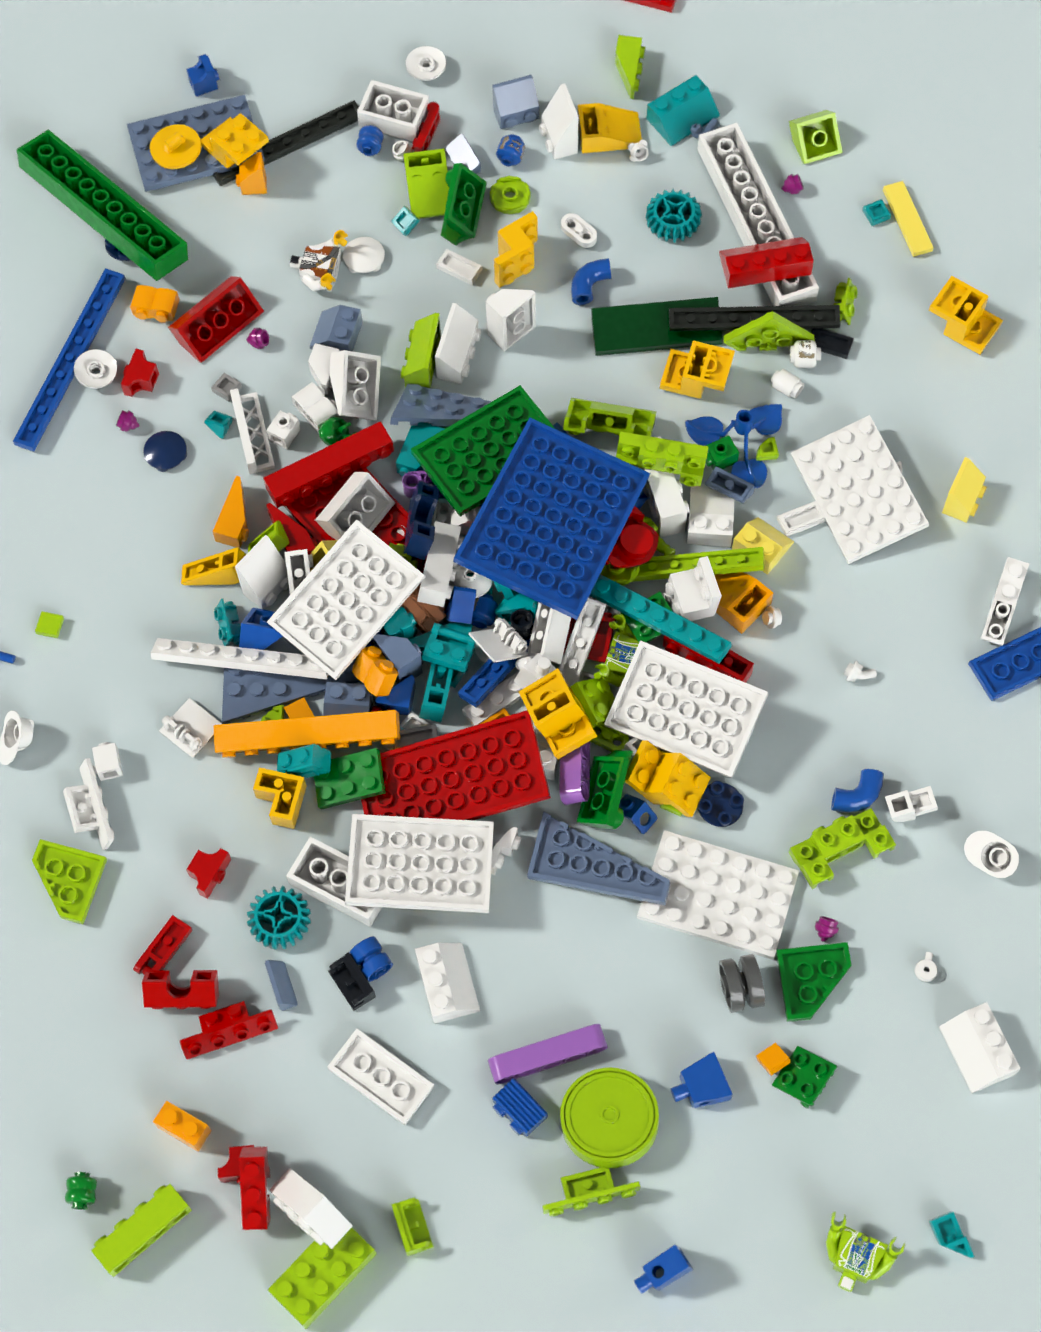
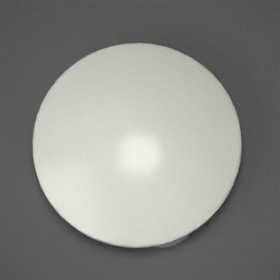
M370 237L353 239L346 245L343 251L344 262L352 273L376 272L380 270L385 257V251L381 243Z

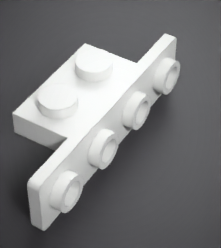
M86 758L80 766L84 785L65 787L63 793L74 832L97 830L102 850H106L114 840V831L108 823V810L102 802V789L96 781V768L92 765L90 758Z

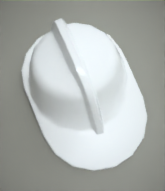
M12 710L5 717L3 732L0 738V762L3 765L10 764L15 758L17 751L29 746L33 738L34 721L22 718L16 711Z
M977 831L967 838L964 846L965 855L974 866L996 878H1006L1017 870L1019 854L1016 848L1008 841L989 831Z

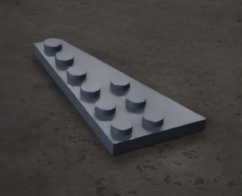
M407 384L391 416L390 425H398V421L410 422V425L418 426L419 422H429L432 426H451L492 401L479 397H468L460 393H449L440 389L421 387L417 384Z
M356 658L337 680H334L330 675H328L327 679L224 668L222 724L231 723L230 721L239 718L245 719L261 711H270L275 706H286L303 697L317 696L320 692L325 691L326 681L353 684L360 682L352 672Z
M543 811L527 874L528 879L666 905L670 888L669 879L647 867L640 866L627 856L620 855L613 851L612 848L583 832H578L569 827L568 824L556 820L550 814Z

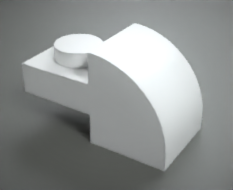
M931 786L911 792L905 790L885 797L892 820L895 822L914 820L916 816L938 810Z

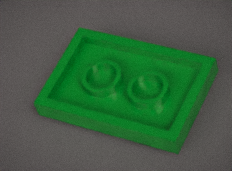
M378 748L331 759L330 772L314 776L317 804L321 810L386 793L380 750Z

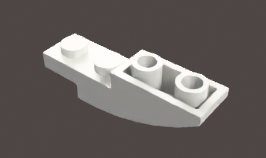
M1007 557L983 629L982 640L1003 646L1029 563Z

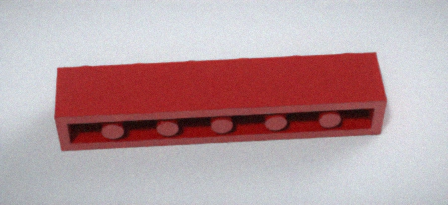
M380 421L263 477L265 488L277 508L287 506L295 499L308 496L320 487H327L333 481L341 477L345 478L359 468H366L380 458H387L394 452L393 441Z

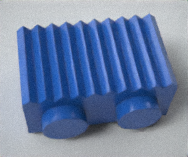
M515 1078L508 1082L493 1097V1103L495 1104L493 1109L500 1117L506 1116L511 1121L509 1125L517 1135L522 1133L527 1137L548 1118V1113Z

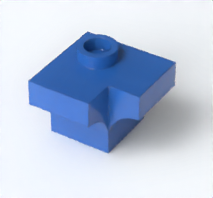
M206 54L198 56V63L186 69L190 85L196 97L218 90L217 81L220 78L216 68H213Z

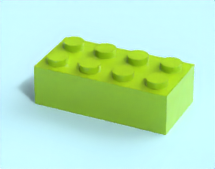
M351 1227L332 1249L325 1243L320 1246L314 1240L269 1287L268 1291L307 1329L377 1254Z

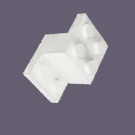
M708 556L699 558L694 569L670 574L668 582L665 584V592L662 595L674 613L689 621L715 616L722 595Z

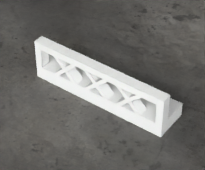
M238 388L230 390L249 473L253 474L275 469L257 392L240 396ZM255 401L251 411L242 406V402ZM251 417L260 422L255 429L247 426ZM255 436L264 439L259 448L251 444ZM262 454L268 457L269 463L256 465V459Z

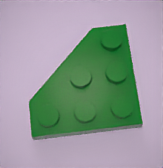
M848 942L779 949L776 951L787 1022L810 1020L851 968Z

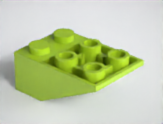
M436 149L403 153L411 212L418 219L444 216L449 191L445 181L448 171L445 150Z

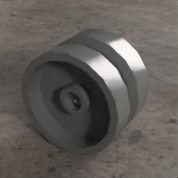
M753 954L740 956L738 966L732 958L719 961L721 987L727 1007L731 1013L743 1011L745 999L752 1009L765 1005L762 977L757 960Z

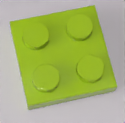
M593 678L573 684L571 689L580 701L592 726L604 724L615 700L608 682L603 680V678Z

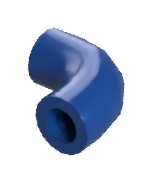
M609 258L589 262L576 272L571 286V296L574 304L586 305L593 300V284L597 281L611 279Z
M863 769L859 785L855 789L835 788L831 810L842 813H856L870 807L879 797L884 773L875 769Z

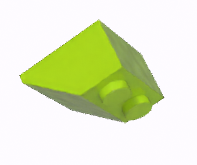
M824 110L789 121L792 141L803 164L843 153L835 112Z

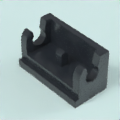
M349 952L329 966L330 970L328 972L353 1011L376 997L373 988Z

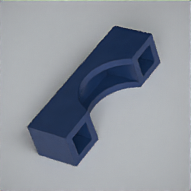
M420 480L410 499L404 554L425 560L435 536V527L431 526V522L439 500V489L437 486Z

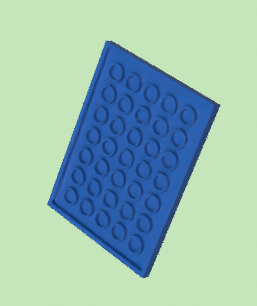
M529 418L459 547L453 562L577 620L651 473L535 419Z

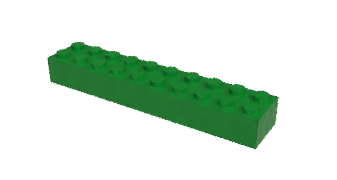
M49 129L16 149L19 167L154 280H160L188 260L186 241Z

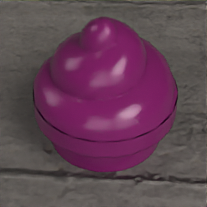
M799 174L787 176L781 190L795 195L804 190Z
M254 328L249 333L246 341L256 349H263L264 346L269 344V335L265 329Z
M122 410L116 426L121 431H129L139 427V423L133 412Z
M820 916L819 921H816L815 929L818 931V936L822 942L827 941L828 938H832L838 933V921L825 916Z

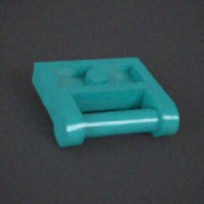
M434 623L422 654V660L465 673L476 642L468 634L444 628L442 624ZM440 635L467 643V647L439 640L438 637Z

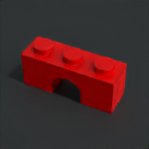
M146 970L142 980L144 1008L162 1009L164 1007H175L177 1009H186L188 1007H199L201 1009L216 1007L219 998L218 970H194L190 985L187 987H178L173 984L170 978V970Z
M242 1147L239 1156L242 1230L268 1229L271 1219L270 1195H267L268 1149L267 1147Z

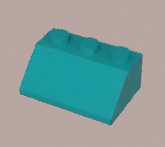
M694 75L647 104L646 119L666 142L673 146L692 134L691 127L694 124H700L703 127L713 118H718L720 113L709 88L697 75Z

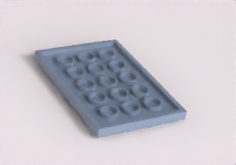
M245 95L127 124L145 192L211 176L215 172H218V174L230 171V168L234 167L239 169L241 164H234L227 169L203 147H201L198 158L190 165L180 169L163 168L153 160L150 153V143L158 131L175 124L191 127L198 133L201 140L231 117L233 119L240 113L253 123ZM260 148L258 151H256V152H255L254 154H252L250 157H252L253 155H255L257 152H262V149Z

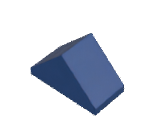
M454 586L444 612L447 615L445 618L448 621L465 624L472 623L476 589Z
M413 675L394 686L389 696H380L374 699L375 706L381 707L382 710L394 709L399 712V715L408 716L412 709L416 689Z

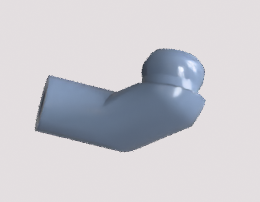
M713 118L706 127L694 124L691 127L692 136L699 139L700 134L716 130L720 126V122Z

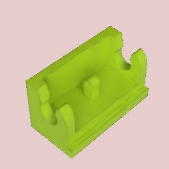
M414 1197L391 1204L407 1256L434 1248L419 1199Z

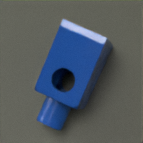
M715 1052L708 1054L680 1072L682 1084L670 1088L675 1102L689 1098L693 1108L731 1100L733 1095Z
M675 1244L642 1267L645 1274L635 1279L634 1283L641 1294L653 1286L659 1291L692 1271L693 1268L681 1248ZM659 1268H663L664 1275L657 1278L656 1271Z

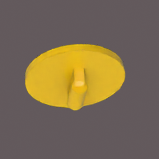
M181 124L170 125L154 135L150 143V153L153 160L163 168H184L198 158L202 147L198 133L189 126Z

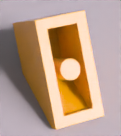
M257 152L239 166V174H236V185L241 187L242 195L267 194V177L262 152Z

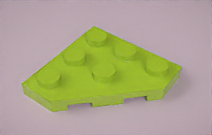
M772 311L738 329H734L732 332L724 335L723 338L726 345L737 351H746L747 347H759V350H777V347H789L790 350V346H794L797 340H814V334Z
M40 839L32 862L61 919L84 924L107 858Z

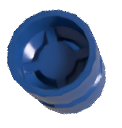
M375 936L364 939L350 951V955L356 964L362 966L360 970L368 982L382 977L393 967V963L388 955L381 953L382 946Z

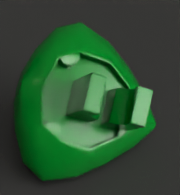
M340 417L327 419L318 431L320 439L327 446L355 434V432L350 434L348 427L351 426V423H347Z

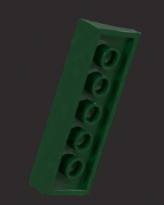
M718 297L591 308L595 356L691 347L693 341L710 345H721L723 342L721 330L669 331V308L719 307Z

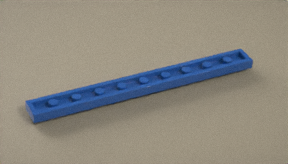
M105 268L13 440L14 445L33 452L35 451L75 376V361L82 353L88 351L126 279L124 274Z

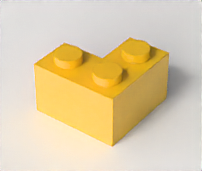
M259 767L253 786L256 798L273 802L269 813L273 825L295 829L307 788L304 777Z

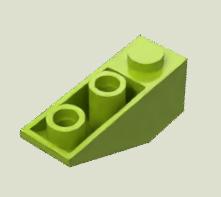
M618 35L615 65L630 99H634V93L639 91L640 79H637V75L642 74L643 63H640V58L644 59L646 47L642 46L641 37Z

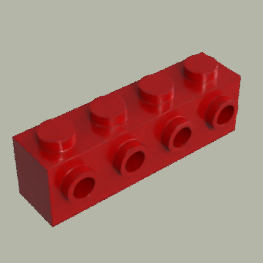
M664 635L663 647L670 653L747 683L752 675L754 663L732 650H729L720 664Z

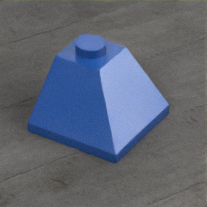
M252 608L241 623L239 647L264 650L283 637L267 623L275 611Z

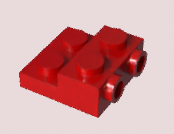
M604 612L587 658L588 660L603 663L606 661L614 629L610 628L609 623L616 621L615 618H611V613ZM571 618L564 653L566 651L568 642L570 640L572 631L576 623V620L573 618Z

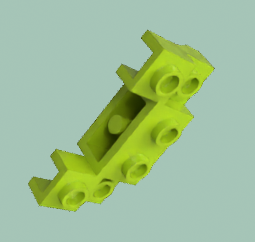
M571 397L564 419L563 430H567L568 433L573 435H580L585 433L586 429H592L595 432H610L615 435H620L621 431L652 437L657 411Z
M620 431L616 458L639 468L679 474V481L682 484L694 487L701 486L708 446Z
M872 808L854 817L853 815L847 818L841 816L826 828L824 826L818 827L812 832L809 839L791 847L788 853L813 890L817 887V884L827 879L828 881L833 880L834 873L828 863L863 847L864 843L873 859L888 849L890 851L894 850L896 844L885 825H881Z

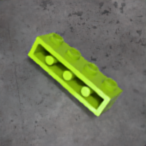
M171 1184L159 1187L153 1193L154 1197L147 1203L144 1201L134 1209V1214L130 1218L120 1220L114 1226L115 1230L110 1235H104L94 1243L95 1247L91 1252L112 1277L116 1276L192 1211Z

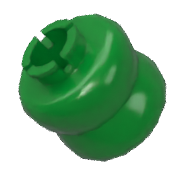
M76 1172L74 1173L75 1176L69 1177L66 1181L67 1192L65 1202L71 1204L72 1209L86 1210L88 1209L87 1205H92L96 1201L95 1190L97 1180L90 1177V1173Z

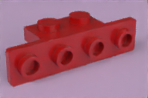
M245 1001L198 1016L202 1033L181 1039L180 1045L185 1058L191 1059L276 1030L278 1025L271 1009L249 1016Z

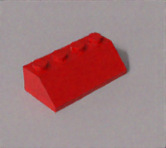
M803 237L719 251L728 289L812 274L814 259L809 242Z
M230 276L168 328L179 344L199 363H202L262 314L264 310L242 278Z

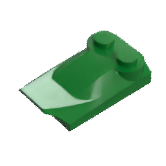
M461 163L454 164L453 169L447 171L445 178L449 191L440 236L453 245H458L464 240L475 238L487 185L484 179Z
M614 750L606 756H594L590 769L589 799L581 803L577 823L600 829H616L622 824L624 813L619 804L633 751Z

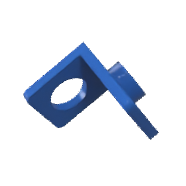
M625 794L620 800L619 807L623 810L624 817L630 819L640 833L645 834L657 820L656 814L646 801L632 795ZM648 813V822L645 825H641L640 817L642 814Z

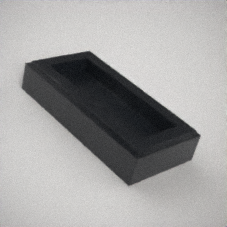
M822 328L811 330L817 347H821V352L844 359L848 358L854 338Z

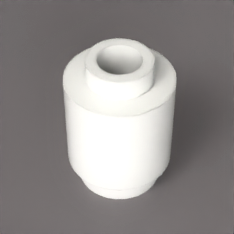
M785 369L777 370L771 378V382H773L772 387L789 398L793 397L796 399L804 388V383L801 382V379Z

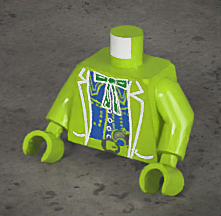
M618 614L613 616L618 624L612 621L609 623V626L612 629L619 630L618 632L615 631L605 663L595 666L600 672L594 673L595 679L603 678V680L616 687L621 686L639 645L631 629L625 624V617Z
M833 1212L831 1215L832 1225L829 1228L826 1239L828 1257L833 1263V1269L842 1273L838 1287L852 1292L856 1280L866 1283L868 1280H876L888 1272L897 1259V1255L904 1251L906 1244L904 1242L901 1248H896L893 1243L897 1237H893L890 1244L887 1245L845 1226V1214L842 1221H836V1212Z

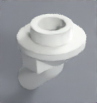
M855 661L854 664H848L844 675L847 676L846 681L855 682L856 679L875 678L877 673L875 669L861 671L863 666L858 661Z

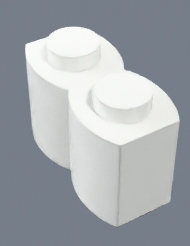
M311 382L292 396V402L296 409L318 432L324 421L331 417H339L336 402L334 400L330 401L325 397L327 396L326 392L320 385L316 386Z

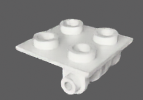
M497 618L493 629L469 632V636L494 663L529 656L526 652L528 648L527 642L513 627H510L511 625L506 619Z
M189 698L173 716L169 717L167 715L163 718L162 723L164 726L159 732L193 758L214 736L213 725H220L222 723Z

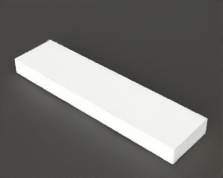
M588 598L576 620L559 667L570 688L580 679L607 604Z

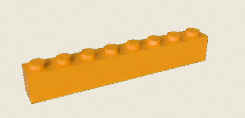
M396 710L213 725L215 753L222 754V758L236 757V753L245 752V756L259 755L258 751H267V754H279L281 749L292 750L311 744L319 745L327 749V745H335L337 749L349 748V744L358 743V747L372 746V742L381 741V745L395 744V740L401 739L399 712Z

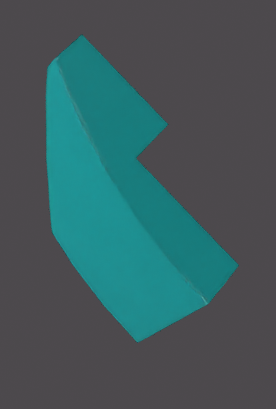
M950 1211L929 1220L939 1245L969 1258L974 1257L967 1237L963 1236L954 1212Z

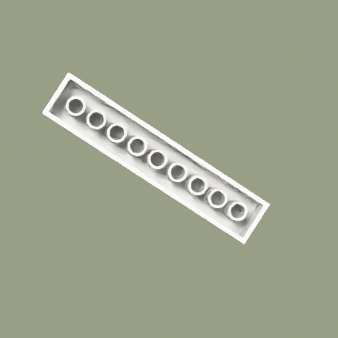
M738 123L700 134L697 150L744 246L794 238ZM813 274L763 283L773 306H804L817 301L819 286Z

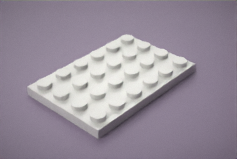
M870 415L791 452L799 472L814 500L820 506L826 523L848 564L929 526L928 520Z
M356 519L267 623L334 680H337L359 655L361 650L365 648L425 579V575Z
M640 641L604 725L640 741H649L655 747L669 753H682L691 762L733 778L769 693Z
M352 814L345 905L489 913L494 822Z
M664 830L652 871L670 880L666 905L642 901L637 919L774 960L799 870Z

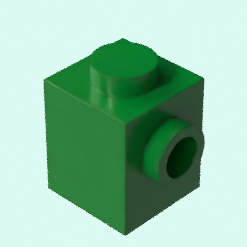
M729 435L706 445L708 446L706 465L708 467L711 466L713 470L715 467L725 469L738 461L739 451Z

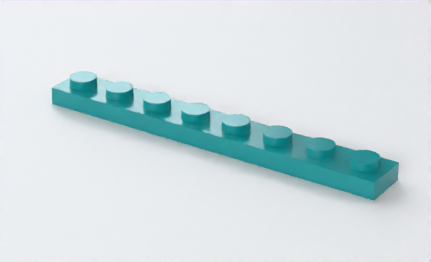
M601 574L590 594L591 597L718 664H720L732 647L730 641Z

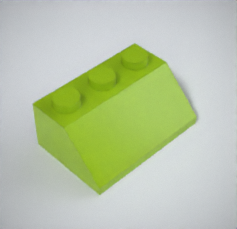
M433 313L415 321L414 329L409 331V342L411 344L410 348L406 347L405 360H407L406 366H402L401 378L404 379L405 387L407 384H417L431 389L436 365L435 355L441 340L439 313Z

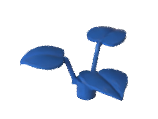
M782 404L759 406L750 411L740 410L736 415V420H731V424L724 432L723 424L715 417L704 416L685 421V427L690 438L695 443L703 446L719 440L720 437H725L734 427L739 435H744V461L734 463L731 474L753 484L754 489L760 488L765 483L767 468L762 460L756 461V458L748 460V435L752 429H756L762 435H772L778 432L782 424Z

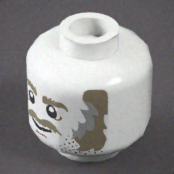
M797 340L794 346H790V363H794L796 368H814L817 360H821V347H817L814 340Z

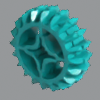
M672 189L669 193L664 190L663 195L657 193L655 198H651L646 210V221L648 228H651L652 234L657 233L658 239L665 237L666 242L669 238L673 239L674 243L677 238H680L682 241H684L685 236L691 238L692 233H696L701 225L702 218L700 203H696V197L690 198V193L683 194L682 189L679 192H675ZM662 210L664 212L663 216L659 218L658 213ZM688 213L690 217H689V219L686 221V220L684 219V217H685V214Z
M274 886L271 889L272 893L268 894L267 890H263L264 897L256 895L255 899L258 903H250V908L254 911L247 912V916L251 918L247 921L248 926L252 927L250 930L251 935H256L255 939L257 942L263 941L264 947H268L272 942V947L275 950L278 948V944H281L282 948L286 949L287 942L295 946L294 938L302 940L303 936L300 932L307 933L308 927L306 925L311 923V919L307 917L311 914L310 909L306 908L308 906L307 900H302L301 893L295 895L293 888L286 893L285 886L280 888V892H277ZM285 902L293 905L297 909L298 915H293L292 912L286 911ZM276 903L272 909L265 910L269 905ZM282 913L283 919L281 918L277 924L275 917ZM260 920L272 924L273 933L263 929ZM293 926L290 930L282 933L285 927Z

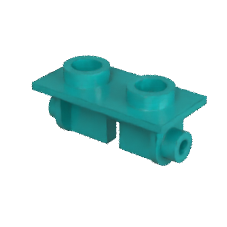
M222 598L214 609V618L219 624V639L222 640L224 646H228L230 642H233L234 645H239L241 625L232 624V622L239 621L237 607L232 601L224 604V599Z

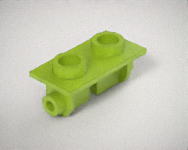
M848 278L847 284L840 282L836 286L834 301L841 303H833V305L840 306V322L841 320H846L848 325L851 324V317L855 314L854 299L857 298V287L853 285L850 278Z

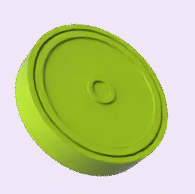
M612 1067L592 1070L572 1083L564 1095L560 1110L562 1133L572 1152L586 1163L601 1168L627 1166L644 1156L656 1139L659 1128V1109L656 1097L647 1083L630 1071Z

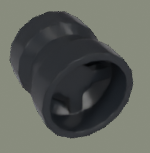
M526 609L514 611L510 616L511 626L524 640H528L531 638L533 629L532 613Z

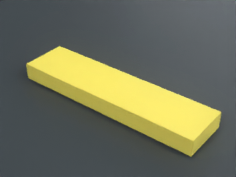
M900 181L884 186L883 192L912 256L915 257L932 252L934 247L904 182Z

